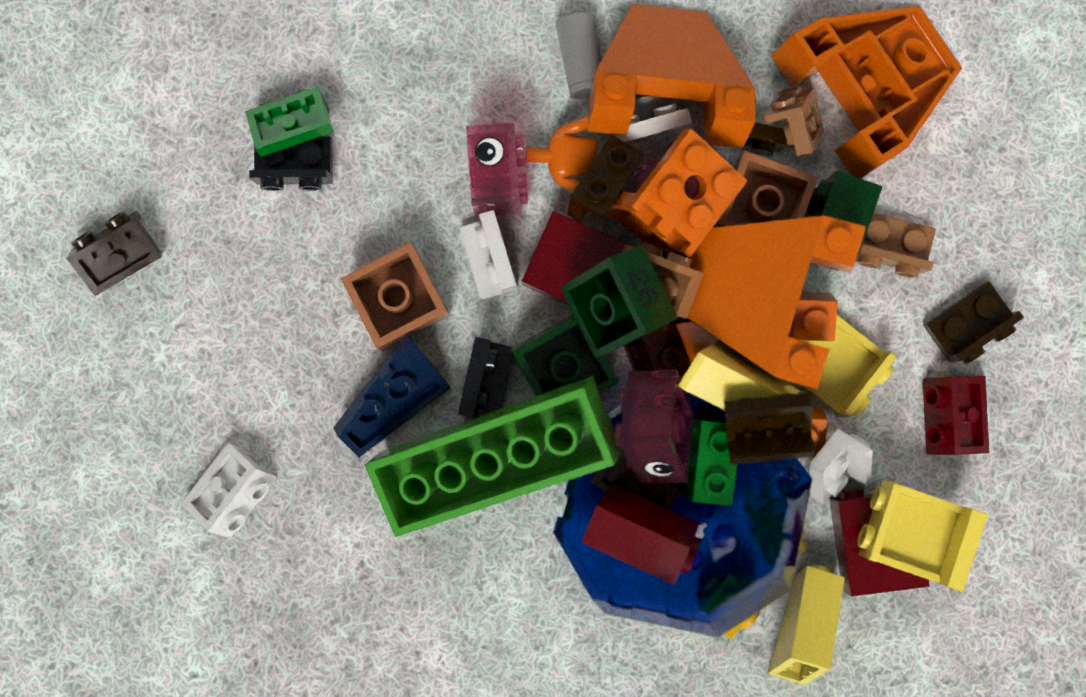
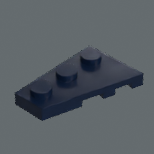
M406 333L333 429L338 438L358 457H361L451 387Z

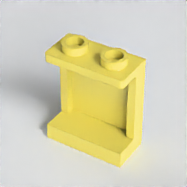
M838 315L836 318L834 342L801 340L829 348L818 389H805L840 417H851L853 414L855 416L859 415L869 404L871 398L868 394L876 383L879 386L882 385L894 371V367L891 364L897 355L891 351L885 352Z
M883 480L881 486H877L871 496L870 508L873 509L869 524H864L859 533L857 545L860 547L858 555L963 592L988 514L922 493L893 481Z

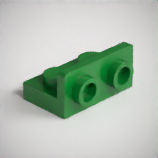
M319 86L297 91L291 96L273 102H265L256 108L245 111L254 146L260 157L334 132L329 117L330 110Z
M692 419L683 497L692 502L731 506L733 504L737 465L730 463L725 423Z

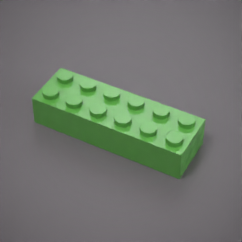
M591 376L382 450L364 466L395 537L613 466L618 460L622 448L594 378Z

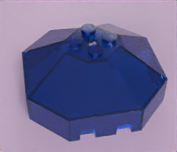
M652 385L608 412L618 441L622 438H626L628 441L631 439L639 441L650 451V457L657 462H666L675 467L682 474L681 479L684 481L692 419L725 423V412L723 409L687 392V395L677 394L682 398L681 405L670 408L656 404L653 401L654 394L667 390L665 387ZM798 459L738 464L733 504L731 506L692 502L683 497V488L681 494L669 510L694 520L699 525L705 523L707 527L703 529L705 536L701 540L688 575L680 572L674 585L581 543L594 510L605 493L590 482L598 471L568 480L564 493L568 500L563 517H557L553 533L589 596L605 614L718 638L790 592L813 481Z

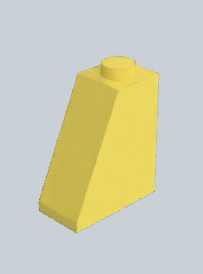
M720 340L697 354L678 385L683 390L723 410L724 401L779 396L785 393H801V391L787 382L775 379Z
M822 565L806 566L795 576L767 674L805 685L831 669L845 577L833 574L830 568Z

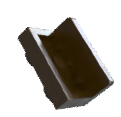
M810 392L798 394L785 393L779 396L724 401L725 434L730 463L738 465L813 457L815 455V446L811 433L813 404Z

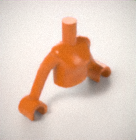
M588 115L557 128L554 131V135L550 138L548 147H526L525 161L530 163H548L549 173L552 175L553 181L566 189L574 191L580 181L570 177L584 176L597 157L596 137L570 135L588 128ZM608 213V214L606 215V217H605V218H609V219H616L614 216L610 215L609 213Z

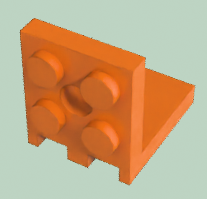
M688 128L681 132L637 192H622L609 213L641 241L662 248L665 253L670 251L690 258L746 184L747 180L693 129ZM693 175L698 179L700 188L698 194L690 199L685 194L684 185L686 180Z

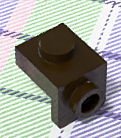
M755 122L745 145L751 146L752 153L772 156L774 152L779 153L786 146L785 130Z

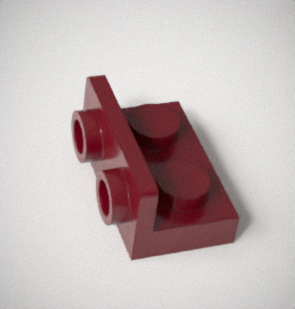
M950 376L924 378L923 400L926 453L929 455L990 453L986 377Z

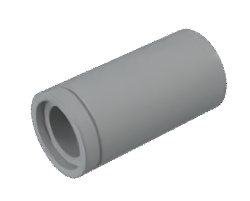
M576 12L559 18L555 24L570 98L582 99L590 96L595 71L602 59L593 15L589 12Z

